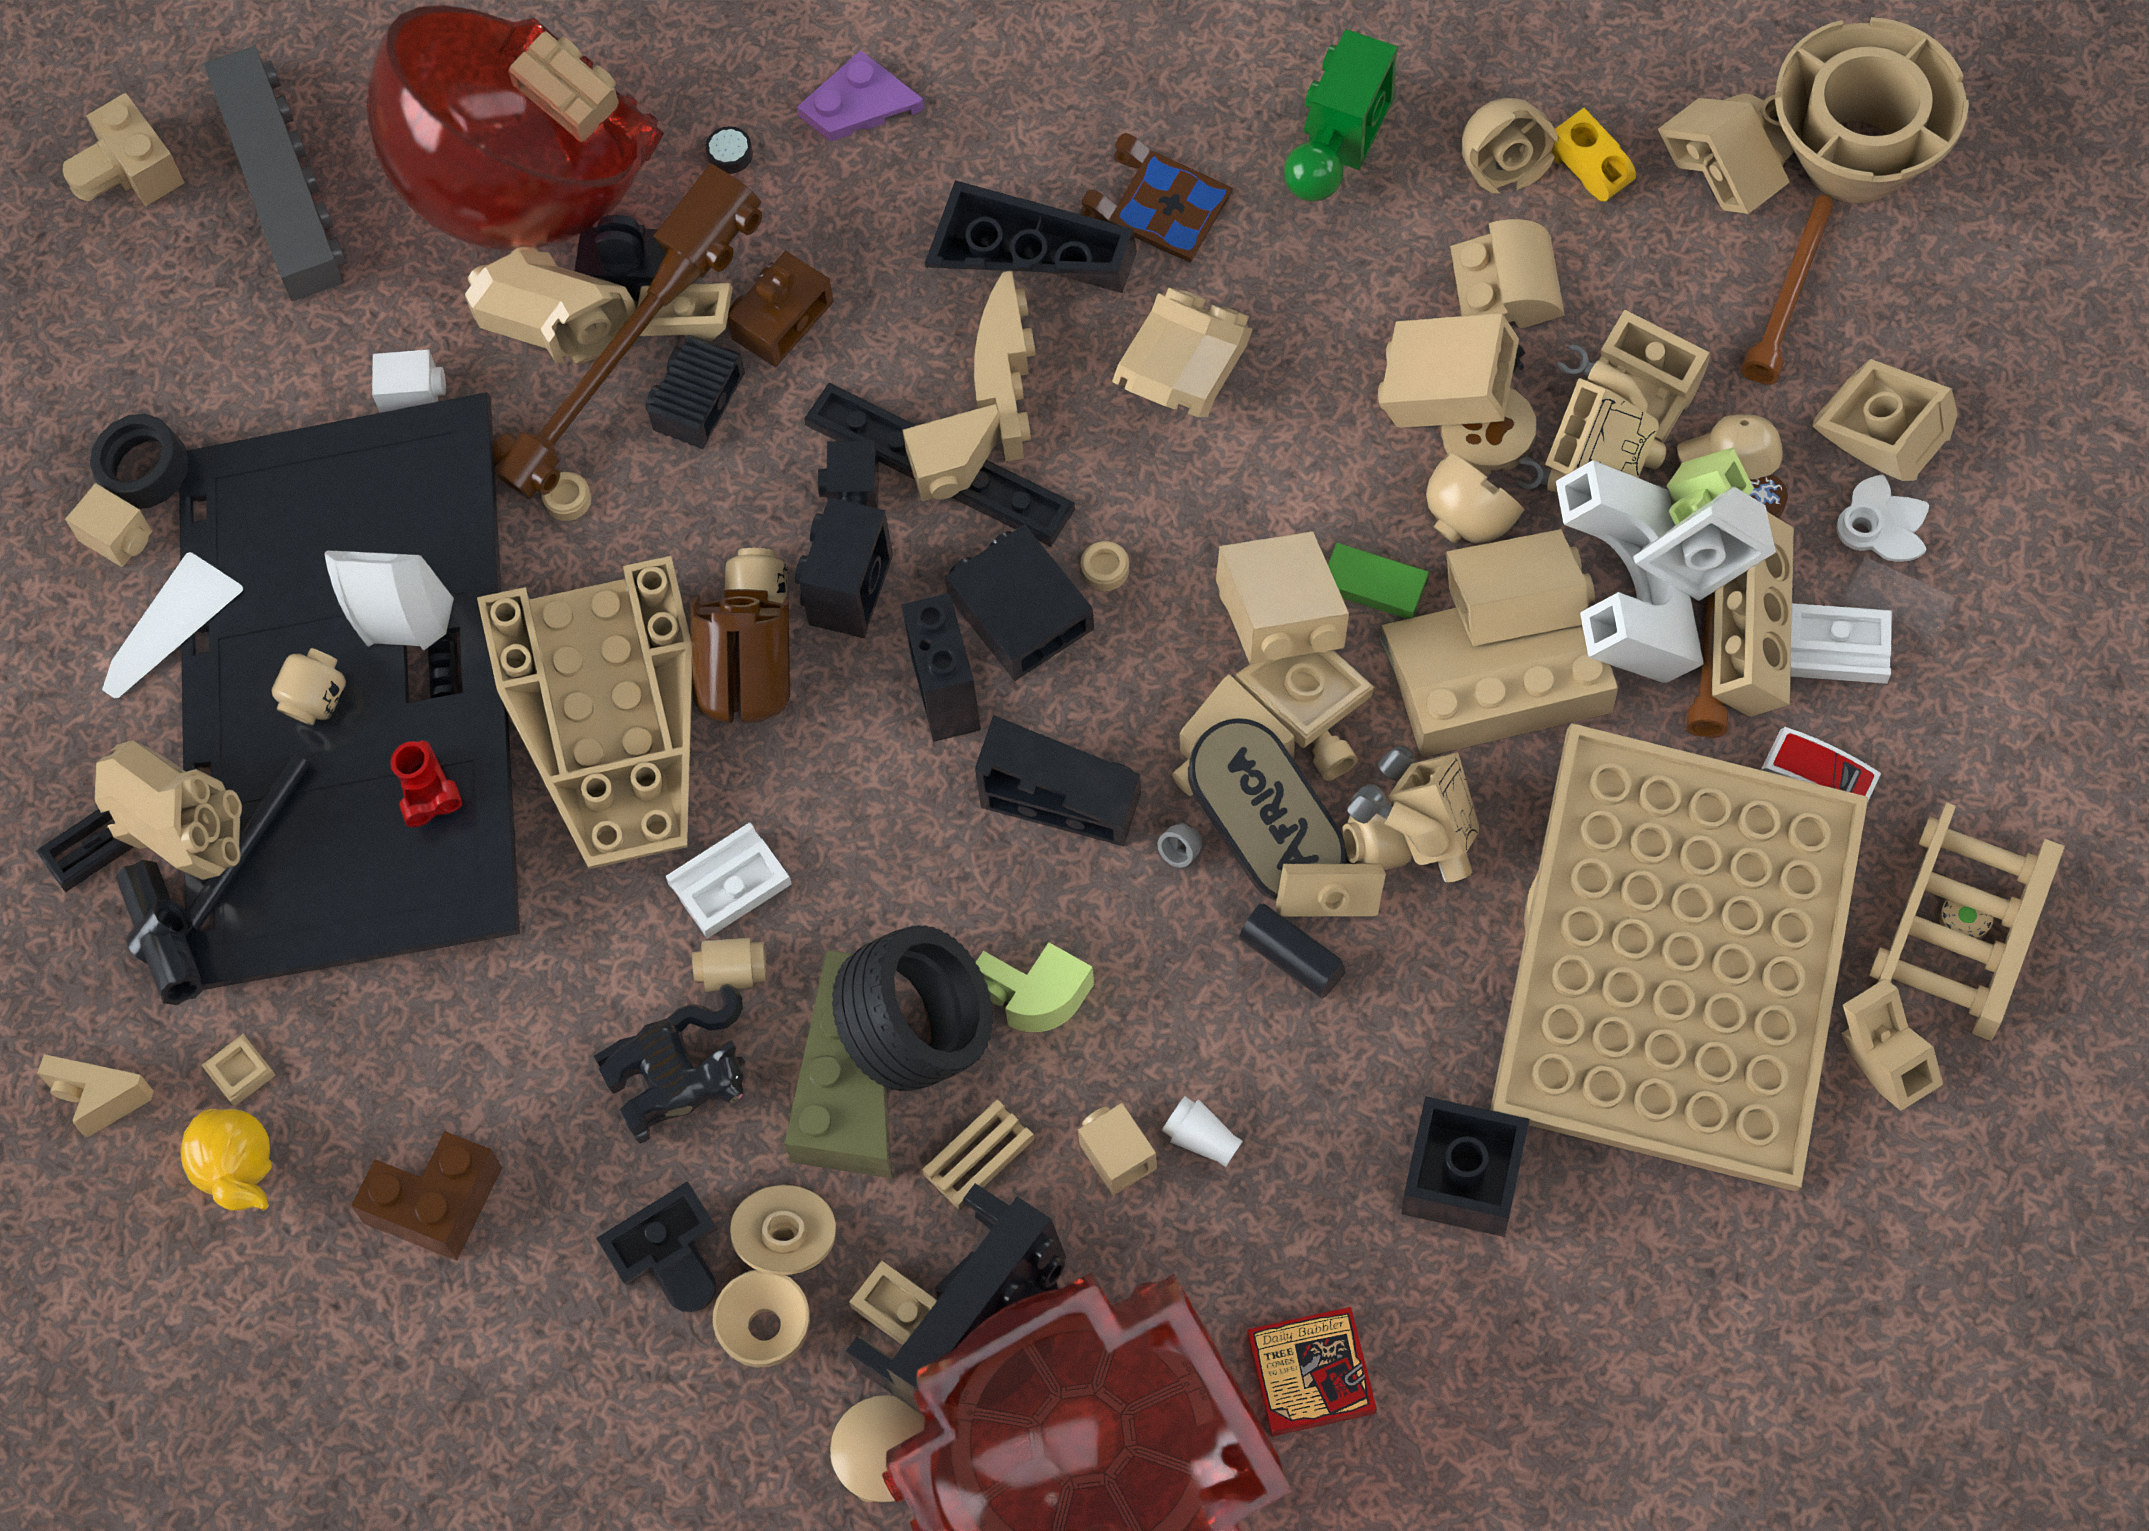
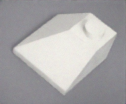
M1733 486L1692 513L1633 557L1637 566L1700 601L1774 554L1776 549L1766 506Z

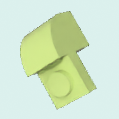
M1049 942L1027 975L985 951L982 952L976 961L981 973L985 977V982H987L992 1003L1003 1006L1007 1002L1008 1005L1005 1011L1008 1026L1020 1031L1043 1032L1062 1025L1075 1014L1094 985L1092 966Z

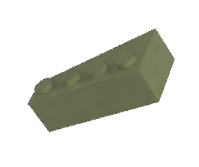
M827 950L784 1144L791 1163L893 1179L887 1088L871 1080L852 1061L840 1040L841 1038L838 1035L832 1012V992L834 991L835 977L838 975L837 972L841 968L842 963L852 954Z

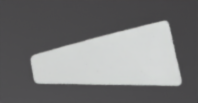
M187 553L112 659L102 690L113 698H119L243 591L242 585L195 554Z

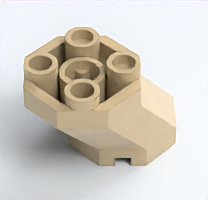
M533 244L521 245L511 254L489 265H481L475 268L468 276V282L471 286L465 293L471 314L481 329L546 348L555 363H565L563 356L571 357L575 364H584L600 356L636 310L634 301L624 286L558 267L549 252H539Z
M1169 287L1166 294L1158 293L1149 316L1119 362L1112 382L1117 385H1125L1124 389L1163 406L1177 410L1180 404L1190 408L1188 411L1190 415L1208 417L1216 396L1247 346L1253 328L1246 326L1249 316L1224 306L1221 308L1212 305L1209 310L1204 308L1205 298L1182 289L1179 291Z
M134 740L117 744L111 750L114 752L113 754L102 757L96 763L95 802L101 813L110 811L115 823L108 825L114 838L138 849L149 847L177 869L202 880L219 876L226 868L233 867L239 863L241 858L239 848V817L242 812V804L237 793L233 790H226L221 781L197 769L185 772L159 752Z

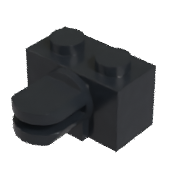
M617 214L601 217L597 227L581 226L575 272L624 286L631 298L638 302L641 286H650L666 255L653 237L658 229H645L644 225H638L634 218Z
M688 1181L596 1238L623 1284L629 1285L650 1272L669 1303L682 1312H696L704 1309L712 1301L716 1293L715 1277L699 1253L695 1243L718 1230Z

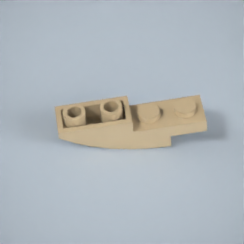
M1012 271L1001 274L990 294L980 322L974 355L977 408L996 404L1005 462L1024 459L1022 441L1031 440L1027 412H1017L1016 400L1024 399L1021 375L1028 374L1027 357L1035 356L1032 329H1022L1020 317L1028 316L1024 288L1015 289Z

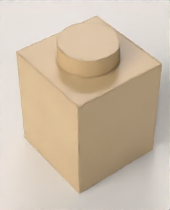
M96 483L65 519L79 542L121 567L132 556H137L143 551L152 532L138 508Z
M1123 1103L1111 1110L1108 1107H1102L1085 1118L1082 1123L1083 1127L1078 1129L1080 1147L1113 1196L1157 1169L1156 1152Z

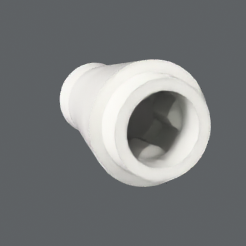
M1186 1096L1180 1101L1162 1129L1164 1133L1172 1137L1170 1143L1215 1160L1224 1167L1228 1165L1243 1142L1233 1135L1199 1099L1195 1103Z

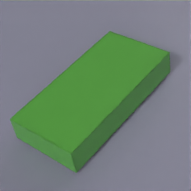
M1336 543L1328 563L1343 599L1406 619L1414 618L1429 578L1428 571L1340 543Z

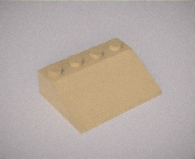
M1457 608L1381 625L1421 758L1613 713L1618 686L1611 665L1588 657L1583 625L1472 646Z

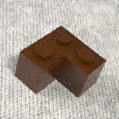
M444 1131L422 1177L374 1159L351 1207L365 1225L457 1261L502 1170V1166L492 1149Z

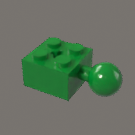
M1345 29L1338 45L1331 44L1329 46L1322 66V70L1325 72L1320 82L1312 81L1305 99V107L1310 108L1304 126V133L1309 135V142L1294 148L1284 164L1285 183L1296 197L1309 202L1325 200L1339 188L1343 179V165L1357 170L1361 169L1394 100L1398 46Z

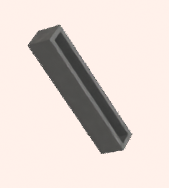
M255 45L204 63L280 277L291 302L343 284L344 281L339 266L347 264L337 237L328 240L325 230L333 228V224L324 201L316 204L314 202L312 194L320 192L311 166L301 167L299 159L306 157L307 154L298 131L289 132L286 123L292 122L294 119L285 96L276 97L273 91L274 88L280 87L281 84L272 61L269 60L263 63Z

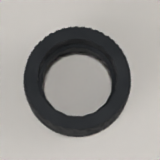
M927 925L910 926L895 930L862 946L850 955L838 970V975L835 977V983L833 984L834 991L832 992V1012L838 1035H840V1040L852 1061L856 1063V1066L865 1075H868L871 1080L876 1081L877 1084L898 1091L926 1088L963 1072L979 1060L988 1047V1041L991 1039L990 1035L993 1030V1005L987 988V982H985V977L981 973L980 967L976 964L975 959L971 957L969 951L961 943L957 942V939L951 937L948 933H944L943 930L928 927ZM896 971L911 982L923 999L930 1018V1046L914 1034L903 1018L896 999L894 979Z

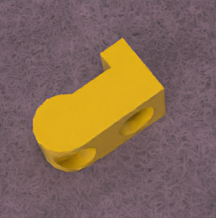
M1582 108L1555 128L1558 135V144L1554 140L1551 150L1555 156L1554 161L1557 164L1563 162L1599 201H1607L1636 179L1635 167L1629 157L1585 108Z

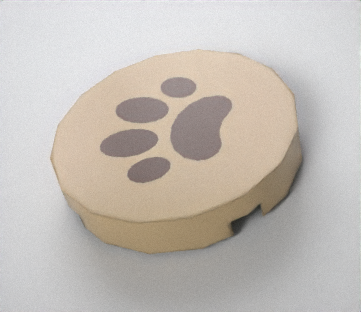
M1510 388L1504 421L1441 425L1443 446L1447 454L1452 453L1483 474H1491V470L1503 469L1504 472L1519 465V459L1528 457L1536 438V416L1530 403L1516 390Z

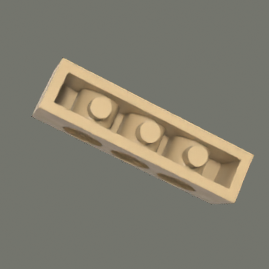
M1767 512L1776 552L1715 591L1712 697L1747 716H1755L1790 705L1794 528Z

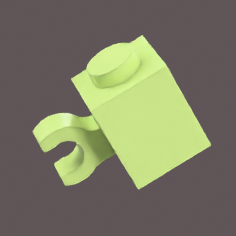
M1733 447L1685 461L1681 464L1667 484L1672 503L1669 513L1675 525L1733 486L1748 495L1751 494L1754 488Z

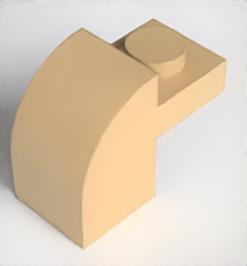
M1884 979L1843 1004L1849 1029L1841 1034L1851 1057L1875 1089L1895 1107L1902 1111L1943 1085L1934 1047L1908 1027L1900 994L1896 986L1887 979Z

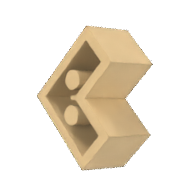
M1698 98L1658 128L1675 165L1681 169L1703 171L1720 207L1724 211L1749 214L1790 183L1783 169V158L1780 152L1771 144L1763 128L1764 119L1752 103Z

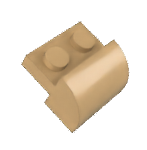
M1523 219L1495 221L1489 223L1490 234L1450 246L1462 316L1503 313L1508 322L1515 321L1519 328H1526L1565 316L1551 236L1542 225Z
M1624 309L1601 348L1599 360L1635 380L1647 400L1646 413L1656 418L1659 423L1654 439L1664 443L1684 409L1687 410L1706 372L1710 352Z

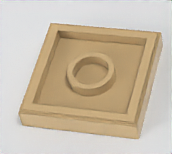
M1334 650L1251 663L1235 676V680L1295 736V742L1302 748H1305L1371 698L1375 688Z

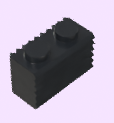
M688 335L682 348L675 347L667 363L668 373H666L665 380L661 382V386L656 384L650 390L646 400V410L655 432L704 449L743 378L745 370L741 353Z

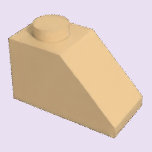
M996 404L903 429L906 453L922 501L933 498L938 500L947 499L956 495L959 491L970 487L1001 437Z

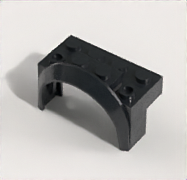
M976 1183L964 1196L963 1203L975 1210V1218L991 1231L895 1357L892 1359L861 1336H857L846 1350L847 1355L858 1372L880 1385L937 1426H940L947 1415L951 1416L958 1391L964 1382L961 1375L963 1368L968 1374L984 1352L1002 1336L1032 1319L1059 1312L1060 1306L1057 1280L1064 1270L1066 1255L1052 1219L1019 1197H1016L1009 1206ZM1016 1306L1011 1319L1003 1331L985 1347L993 1333L991 1326L1002 1311L1009 1312ZM1055 1332L1033 1340L1043 1356L1046 1354ZM1022 1347L1007 1357L992 1373L977 1399V1406H985L1007 1395L1035 1370Z

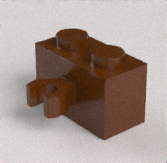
M785 250L775 263L771 262L763 268L757 283L746 295L739 296L732 303L727 318L732 340L776 368L833 304L830 278Z

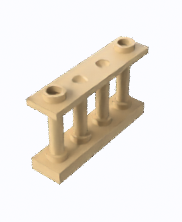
M1946 802L1939 819L1931 816L1928 818L1919 845L1928 848L1891 948L1890 950L1882 947L1879 948L1869 976L1879 979L1877 983L1884 979H1887L1889 982L1893 979L1969 1008L1968 1014L1977 1017L1972 1034L1992 1041L2003 1020L2065 846L2045 839L2037 855L2027 853L2026 857L1948 829L1956 806ZM1940 848L2018 876L2017 881L2026 884L2021 899L2012 896L2009 901L1932 872ZM1924 891L2001 919V925L2010 928L2005 943L1996 940L1993 945L1916 916ZM1907 936L1916 937L1985 963V969L1994 972L1989 987L1979 985L1978 989L1899 960Z

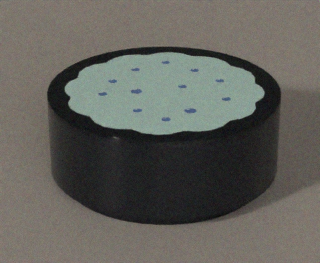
M732 126L719 128L706 141L705 149L709 164L712 163L728 174L744 170L752 160L751 140L748 134L740 128Z

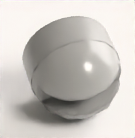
M1185 823L1171 826L1158 839V850L1162 858L1170 865L1178 868L1188 866L1199 855L1202 848V837L1199 831ZM1182 843L1185 844L1186 851L1180 849Z

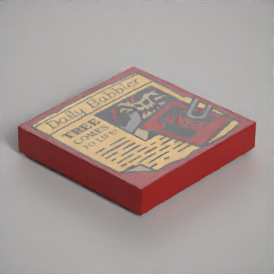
M1351 1307L1247 1329V1336L1271 1437L1376 1414L1377 1407Z

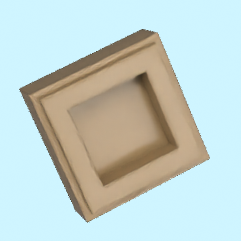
M244 1034L202 1064V1067L234 1107L276 1076Z

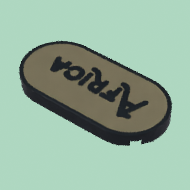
M1236 718L1215 724L1197 739L1191 752L1188 767V781L1192 793L1250 881L1260 893L1277 901L1283 864H1345L1346 848L1340 829L1281 740L1273 731L1256 721Z

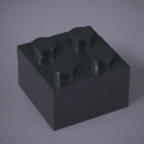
M829 497L823 514L817 513L813 519L810 530V541L813 543L808 556L802 555L796 567L795 583L799 584L801 589L800 605L805 607L809 625L865 638L893 557L886 513L882 509Z
M1425 1096L1404 1191L1401 1214L1505 1237L1530 1119Z

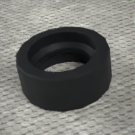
M134 414L112 422L99 435L91 451L90 467L94 479L101 487L134 507L145 509L165 502L180 488L187 475L189 457L184 443L160 418L148 414ZM151 441H159L163 445L162 454L156 467L146 476L131 482H120L116 478L118 465L124 455L133 447Z

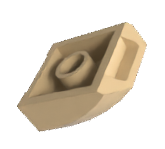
M1870 359L1845 381L1816 415L1812 426L1828 440L1865 464L1901 481L1917 480L1920 471L1945 441H1950L1958 414L1952 388Z

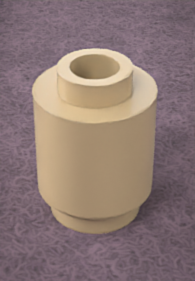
M750 937L702 941V951L692 952L694 982H704L705 992L720 991L721 986L725 984H730L737 989L754 988V983L767 982L764 942H751Z

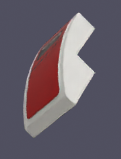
M1787 727L1780 729L1761 769L1762 771L1867 796L1868 800L1881 775L1880 772L1852 755L1817 738Z

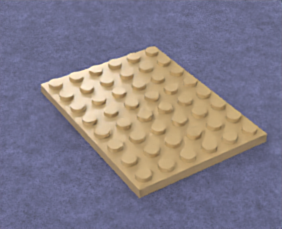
M1571 723L1566 732L1490 1110L1530 1119L1529 1126L1795 1192L1802 1187L1868 797Z

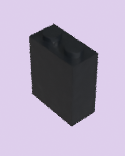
M1025 524L1013 532L1007 531L1000 534L991 542L989 548L973 558L966 557L961 559L945 575L947 593L951 594L953 604L1014 681L1095 629L1092 606Z

